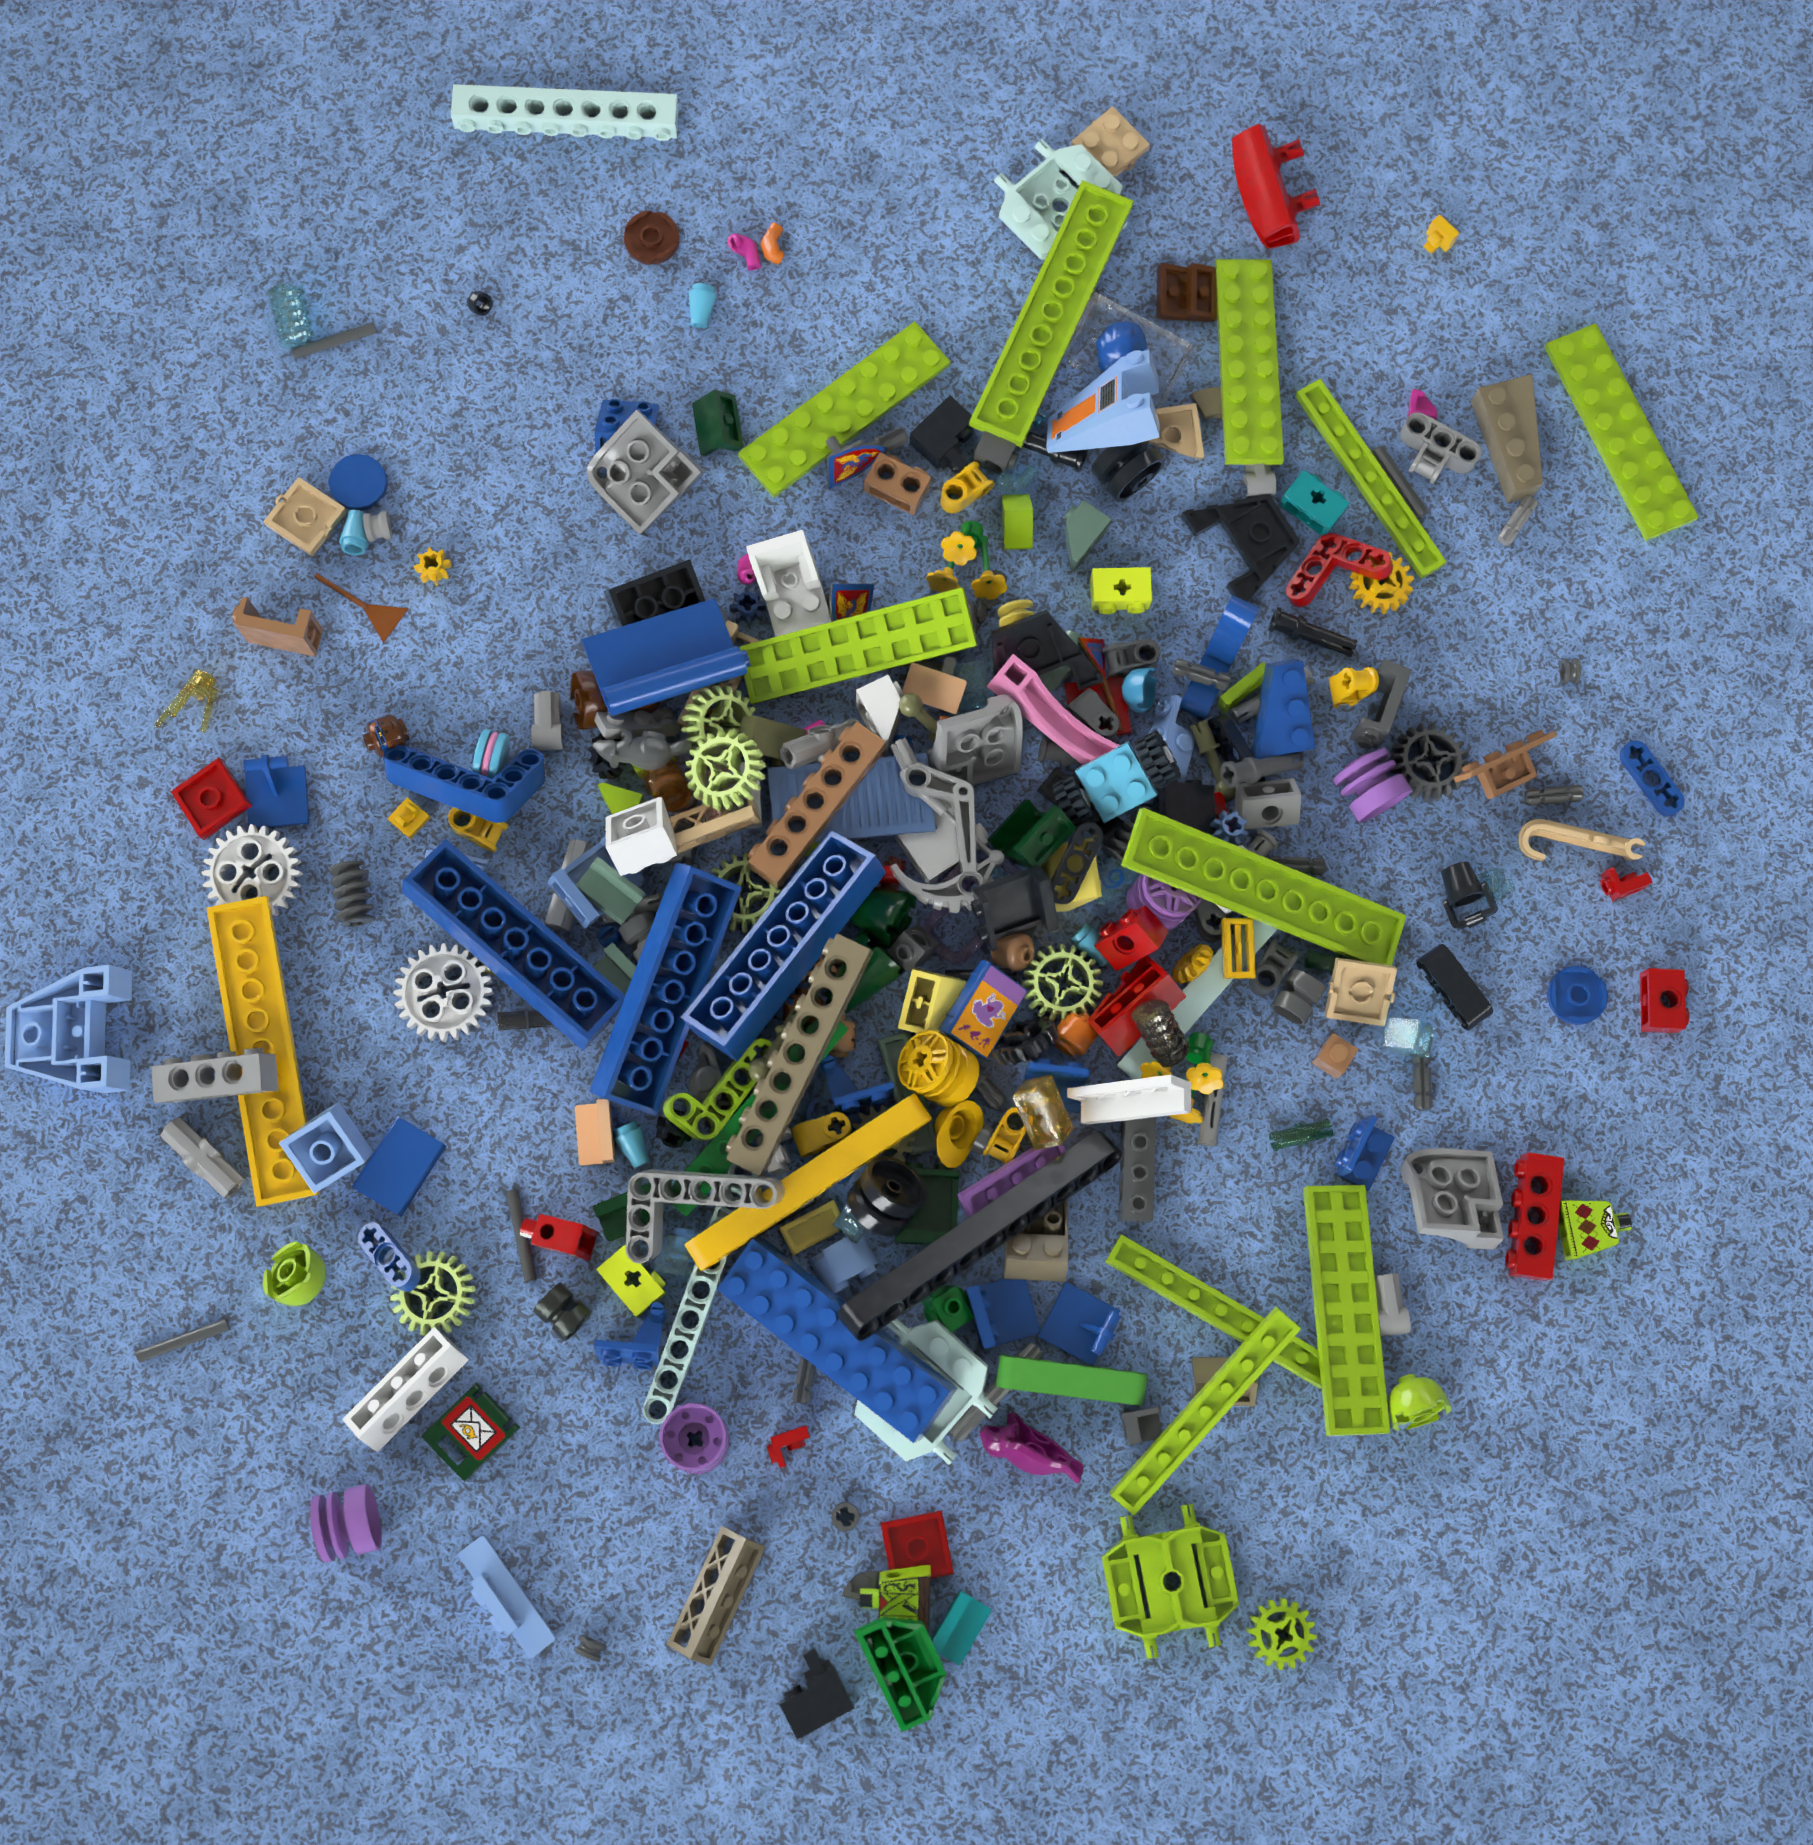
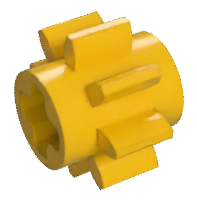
M428 547L427 552L417 554L420 564H416L414 569L416 573H422L420 578L423 583L432 580L438 586V580L442 578L449 579L446 569L451 568L452 564L450 560H444L446 557L444 550H440L437 553L432 551L431 547Z

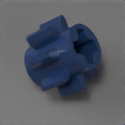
M745 588L744 592L740 595L733 594L737 604L730 605V612H738L735 616L736 623L744 620L751 627V621L755 619L763 620L759 610L766 609V602H758L761 598L759 591L754 594L749 592L748 588ZM746 603H751V610H745Z

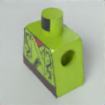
M931 1565L880 1572L879 1589L860 1588L859 1608L879 1609L878 1619L892 1617L923 1621L929 1634Z

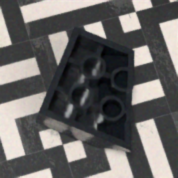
M690 559L603 591L617 628L706 601Z

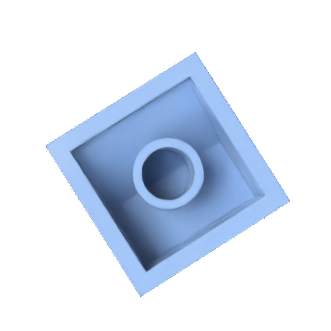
M340 1102L313 1117L279 1142L314 1194L365 1163L373 1153V1150Z

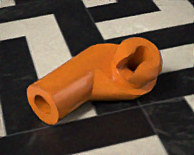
M774 222L771 223L762 238L760 247L768 261L771 260L773 264H779L784 258V252L779 249L777 241L783 232V228Z

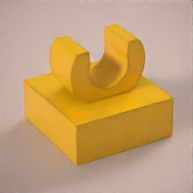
M1439 214L1431 222L1426 232V235L1429 237L1426 239L1428 242L1423 247L1430 254L1436 251L1438 247L1447 252L1454 245L1460 233Z
M407 797L387 820L411 840L431 817Z

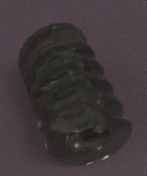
M1150 1000L1134 1009L1131 1018L1136 1023L1137 1029L1141 1032V1037L1146 1041V1046L1150 1050L1151 1056L1156 1059V1062L1161 1064L1162 1067H1171L1180 1063L1188 1054L1189 1043L1185 1039L1184 1033L1181 1031L1167 1002L1163 1000Z

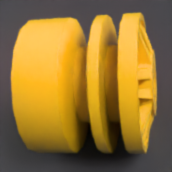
M925 1030L909 1039L901 1050L897 1062V1074L901 1084L920 1096H924L939 1106L949 1108L970 1096L976 1087L979 1077V1063L975 1054L964 1046L953 1042L937 1031Z

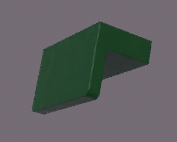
M714 389L693 402L692 408L701 455L707 456L719 448L730 451H739L744 448L735 395Z
M651 1183L642 1185L643 1190L649 1193L651 1191ZM628 1191L592 1206L609 1242L626 1236ZM642 1209L640 1218L644 1223L648 1224L650 1222V1214L647 1210Z

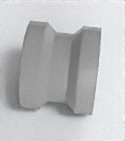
M381 511L379 515L363 514L364 529L368 542H375L377 538L393 539L388 511Z

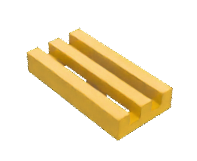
M1221 919L1223 978H1256L1253 919ZM1241 924H1245L1247 972H1242ZM1230 925H1233L1235 972H1232Z

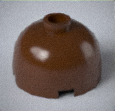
M575 671V673H572L570 681V699L575 698L576 709L580 713L573 712L575 723L579 729L598 728L594 721L596 712H608L593 671Z

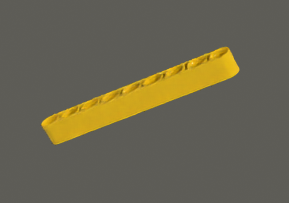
M916 1093L908 1096L780 1180L785 1189L781 1202L764 1209L739 1207L684 1245L700 1271L706 1270L870 1162L873 1158H876L932 1120V1117ZM771 1188L762 1192V1196L766 1200L771 1201L773 1197Z

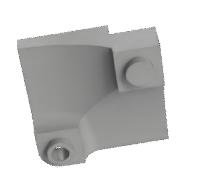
M636 410L595 454L587 467V477L590 484L640 535L705 473L685 451L660 431L640 410ZM602 467L607 469V476L605 478H602L599 474V470Z
M1008 694L987 699V706L985 708L937 721L936 738L933 748L926 750L929 767L967 781L971 785L1020 772L1023 723L1020 708L1014 698Z
M1431 1148L1412 1152L1405 1158L1400 1168L1403 1184H1408L1410 1188L1418 1234L1451 1238L1463 1242L1465 1248L1494 1250L1502 1242L1504 1236L1498 1211L1503 1207V1201L1491 1151Z

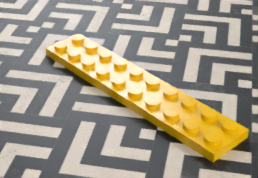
M261 896L207 907L230 1051H236V1056L244 1055V1049L263 1048V1053L276 1054L278 1091L238 1095L256 1207L320 1195V1190L315 1194L312 1192L279 1144L280 1141L307 1123L308 1120L270 898L268 896Z

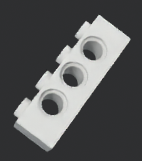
M434 1327L342 1420L358 1439L378 1452L469 1359L451 1340Z

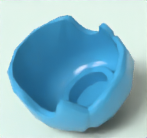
M1154 668L1135 669L1124 678L1122 685L1123 699L1127 706L1136 713L1147 712L1154 705L1156 696L1155 684L1158 682V679L1150 674L1155 671Z

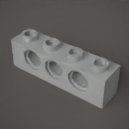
M263 1048L244 1049V1055L236 1056V1051L218 1052L215 1059H210L209 1055L190 1056V1062H183V1058L164 1059V1065L151 1066L154 1103H175L278 1091L276 1054L263 1053Z

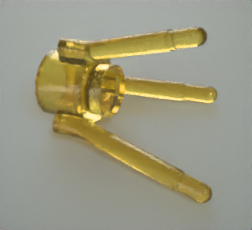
M196 669L183 689L155 722L154 726L159 728L169 715L173 718L176 717L190 696L199 700H203L206 696L208 698L201 725V732H206L213 702L219 690L214 688L217 680L210 674Z

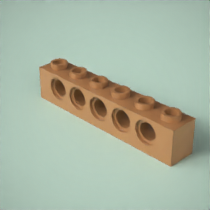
M858 721L852 728L847 726L838 738L840 744L834 751L829 749L820 762L822 767L816 774L813 772L809 774L802 785L805 789L798 798L794 795L788 801L784 808L786 811L780 821L775 819L766 831L767 838L762 844L757 842L748 854L750 858L748 861L749 868L777 889L780 888L886 750V741ZM847 752H855L859 755V759L855 762H847L843 756ZM829 775H837L841 778V782L832 786L827 784L825 779ZM812 798H819L823 801V805L818 809H812L807 805V802ZM794 821H801L805 824V828L801 832H793L789 829V825ZM782 844L787 848V852L782 856H775L771 853L772 847Z

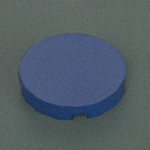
M362 454L346 456L338 461L330 471L328 481L330 492L334 499L348 510L363 511L371 509L377 505L376 503L380 499H383L388 486L386 473L380 463L374 458Z
M1576 965L1566 967L1554 975L1548 985L1547 998L1549 1007L1558 1018L1569 1024L1582 1025L1592 1022L1603 1013L1607 1007L1608 992L1605 982L1595 974V971L1588 967Z

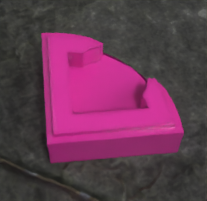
M1413 388L1410 396L1408 416L1420 412L1437 420L1436 407L1433 406L1424 392Z

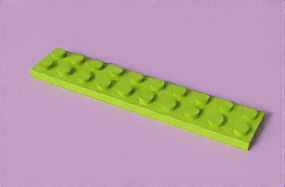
M1084 180L1081 181L969 421L970 427L982 432L987 431L1022 448L1133 208V200Z
M1141 808L1138 811L1121 864L1125 868L1357 961L1392 966L1407 916L1146 808Z

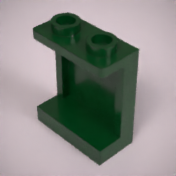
M1024 799L991 834L987 841L995 850L1003 853L1005 861L1026 868L1037 865L1041 867L1077 827L1060 807L1053 805L1045 813L1039 811L1030 800Z
M907 1162L906 1164L914 1169L923 1180L927 1189V1200L901 1234L895 1235V1244L930 1245L957 1226V1194L960 1170H953V1168H948L944 1164H935V1169L923 1168L922 1163Z

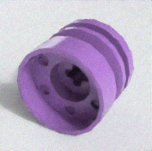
M1381 748L1358 757L1346 765L1333 778V783L1336 787L1350 783L1340 792L1342 797L1357 794L1358 797L1352 801L1349 809L1358 823L1370 820L1388 810L1413 791L1403 774L1390 778L1387 776L1396 766L1394 760L1381 764L1390 755L1387 748Z
M1143 874L1133 882L1127 891L1126 897L1128 910L1134 909L1136 911L1146 905L1169 932L1177 928L1202 901L1200 897Z
M688 1403L677 1407L667 1415L661 1426L659 1441L663 1454L672 1465L688 1474L700 1475L713 1471L723 1462L729 1451L730 1436L726 1424L715 1410L704 1404ZM692 1433L696 1436L703 1433L701 1440L704 1443L701 1447L698 1445L690 1447L692 1441L689 1437Z
M369 1484L345 1489L344 1504H342L336 1492L328 1493L327 1499L324 1495L312 1497L310 1505L311 1531L319 1556L324 1563L334 1561L336 1554L339 1559L347 1558L349 1542H351L357 1555L381 1550V1523L376 1498Z

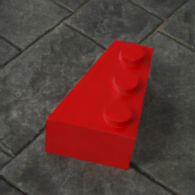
M1148 955L1139 959L1130 973L1125 971L1120 977L1122 983L1115 993H1108L1088 1019L1089 1025L1118 1057L1130 1049L1139 1038L1151 1030L1156 1023L1170 1011L1174 1010L1186 998V995L1171 976Z

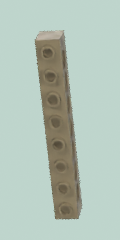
M838 933L834 939H828L822 951V955L825 958L820 967L815 966L809 977L808 982L812 985L807 995L802 994L797 1001L795 1011L798 1013L794 1022L786 1024L781 1035V1039L784 1042L780 1050H774L767 1063V1067L770 1068L766 1079L761 1078L758 1081L753 1095L757 1097L752 1107L747 1106L740 1118L739 1123L743 1124L738 1136L733 1134L727 1144L725 1151L729 1154L726 1160L758 1176L765 1175L873 954L871 949ZM838 961H843L847 966L846 973L842 977H833L831 974L832 965ZM824 989L831 990L833 993L831 1003L821 1006L817 1000L819 992ZM810 1017H816L819 1021V1028L813 1034H807L804 1030V1023ZM796 1045H802L805 1049V1057L800 1062H793L790 1057V1051ZM788 1073L791 1077V1085L788 1089L781 1091L777 1087L776 1080L780 1074ZM769 1101L775 1102L778 1108L777 1114L771 1119H767L763 1115V1106ZM755 1129H759L764 1136L762 1144L758 1147H753L749 1142V1135Z

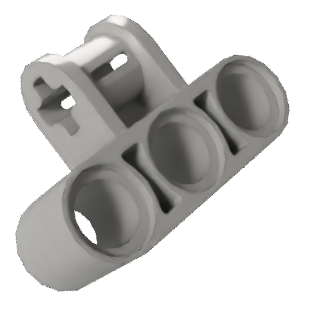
M1420 412L1410 414L1400 431L1402 442L1419 452L1408 471L1410 473L1415 471L1426 477L1432 485L1444 466L1457 473L1466 474L1471 472L1482 454L1478 443ZM1410 427L1417 428L1420 433L1413 432ZM1435 441L1443 442L1445 447L1438 446ZM1460 454L1467 455L1470 461L1464 460Z

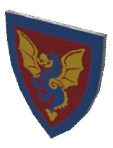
M835 436L829 437L826 440V444L832 454L827 455L828 489L865 471L875 462L879 453L883 454L887 450V446L878 443H863L862 440H859L842 448Z
M831 584L830 594L825 595L827 605H829L831 622L870 612L874 584Z

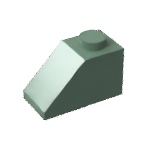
M1084 499L1078 507L1073 505L1064 517V520H1066L1064 533L1070 569L1074 572L1108 531L1111 519Z

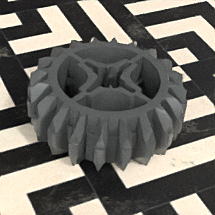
M1423 723L1419 724L1416 730L1410 727L1407 729L1406 735L1401 734L1397 738L1398 743H1395L1391 748L1395 754L1389 757V761L1394 760L1396 766L1390 773L1403 774L1412 790H1414L1412 792V799H1416L1422 793L1424 802L1430 799L1431 794L1435 801H1439L1442 798V794L1445 797H1450L1453 794L1452 789L1457 791L1462 786L1460 781L1455 783L1453 777L1463 773L1461 767L1469 764L1464 761L1469 756V752L1460 751L1464 741L1457 743L1454 741L1457 736L1456 732L1450 735L1445 734L1447 731L1446 726H1442L1439 731L1436 730L1435 723H1431L1428 729H1426ZM1419 743V756L1415 757L1412 761H1408L1409 748ZM1434 744L1440 746L1444 751L1437 750ZM1451 763L1449 777L1446 780L1440 781V767ZM1413 772L1422 774L1425 780L1420 779Z

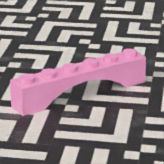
M1014 654L987 685L996 695H1011L1018 704L1021 715L1082 765L1120 746L1094 732L1069 713L1048 691L1038 674Z

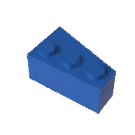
M1290 659L1266 664L1251 752L1255 758L1261 759L1315 749L1304 662Z

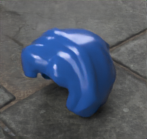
M1129 321L1113 322L1103 330L1096 341L1099 359L1098 367L1104 372L1121 357L1126 356L1130 352L1147 350L1146 337L1141 327Z

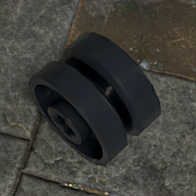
M1149 440L1133 445L1107 447L1091 466V472L1100 482H1109L1107 491L1117 502L1128 499L1146 486L1164 466L1165 459L1155 448L1147 449Z
M887 1156L873 1158L847 1193V1203L850 1212L857 1221L872 1232L891 1237L901 1234L927 1200V1189L917 1172L905 1162Z

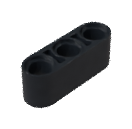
M1439 944L1416 960L1418 969H1423L1426 973L1424 977L1436 993H1441L1444 997L1443 1002L1455 1018L1459 1017L1462 1021V1028L1469 1031L1493 1014L1489 1001L1444 944Z

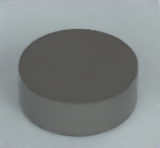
M985 1123L971 1150L979 1155L983 1154L995 1128Z

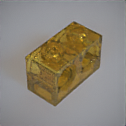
M1052 1075L1025 1080L1012 1096L1034 1150L1063 1144L1074 1127Z

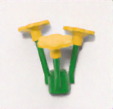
M967 520L962 524L960 532H952L950 537L943 538L941 542V547L944 549L943 557L949 563L947 567L943 568V571L936 570L934 573L927 574L926 580L929 582L930 589L942 593L961 588L957 584L958 579L953 576L954 565L964 566L968 560H974L977 555L976 549L981 547L984 572L979 579H975L971 583L974 596L992 600L996 599L999 594L1007 591L1005 577L999 574L994 575L990 571L987 549L988 537L983 536L984 529L980 523Z
M1194 1032L1189 1038L1182 1037L1179 1046L1165 1062L1160 1064L1156 1061L1151 1063L1145 1062L1140 1066V1070L1143 1073L1141 1078L1172 1075L1170 1073V1066L1185 1050L1186 1059L1194 1064V1068H1189L1186 1071V1078L1191 1082V1113L1169 1115V1117L1189 1124L1203 1122L1201 1112L1193 1109L1194 1091L1199 1090L1203 1094H1210L1214 1089L1217 1090L1223 1087L1222 1071L1210 1065L1211 1050L1214 1042L1204 1033Z

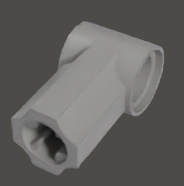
M1244 465L1243 484H1246L1247 487L1245 498L1268 494L1271 497H1275L1276 477L1274 471H1271L1270 465Z
M540 691L534 694V724L531 727L533 749L538 751L564 749L561 739L564 731L560 716L561 704L559 693Z
M1398 1273L1375 1276L1380 1336L1409 1334L1411 1330L1410 1316L1407 1307L1403 1305Z

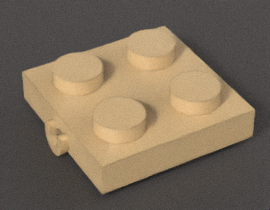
M1113 106L1071 141V146L1081 144L1115 178L1126 170L1128 172L1133 168L1135 161L1150 148V144Z
M298 477L285 495L280 494L277 497V505L263 522L268 528L313 557L324 541L329 538L332 531L334 532L335 527L346 515L347 510Z
M1336 957L1332 979L1329 981L1330 988L1327 990L1328 998L1324 1013L1326 1018L1385 1026L1389 1005L1395 1000L1393 986L1397 968L1390 965Z

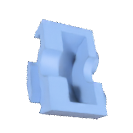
M861 1231L855 1233V1236L852 1235L849 1238L847 1236L822 1250V1253L808 1260L819 1281L835 1294L849 1287L850 1285L847 1280L859 1275L860 1279H863L877 1271L875 1265L878 1264V1261Z

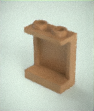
M241 597L240 604L236 605L233 610L232 620L248 643L316 657L323 628L312 611L299 609L296 623L293 625L261 618L250 600Z

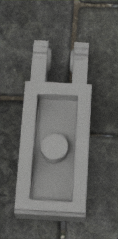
M658 708L652 713L638 710L636 712L621 713L612 717L609 712H596L594 719L605 739H623L621 737L622 730L632 731L635 737H641L644 731L664 734L666 737L677 735L681 730V726L673 718L672 711Z

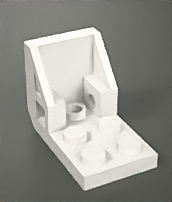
M803 530L746 546L759 588L767 604L775 637L831 622L817 564Z

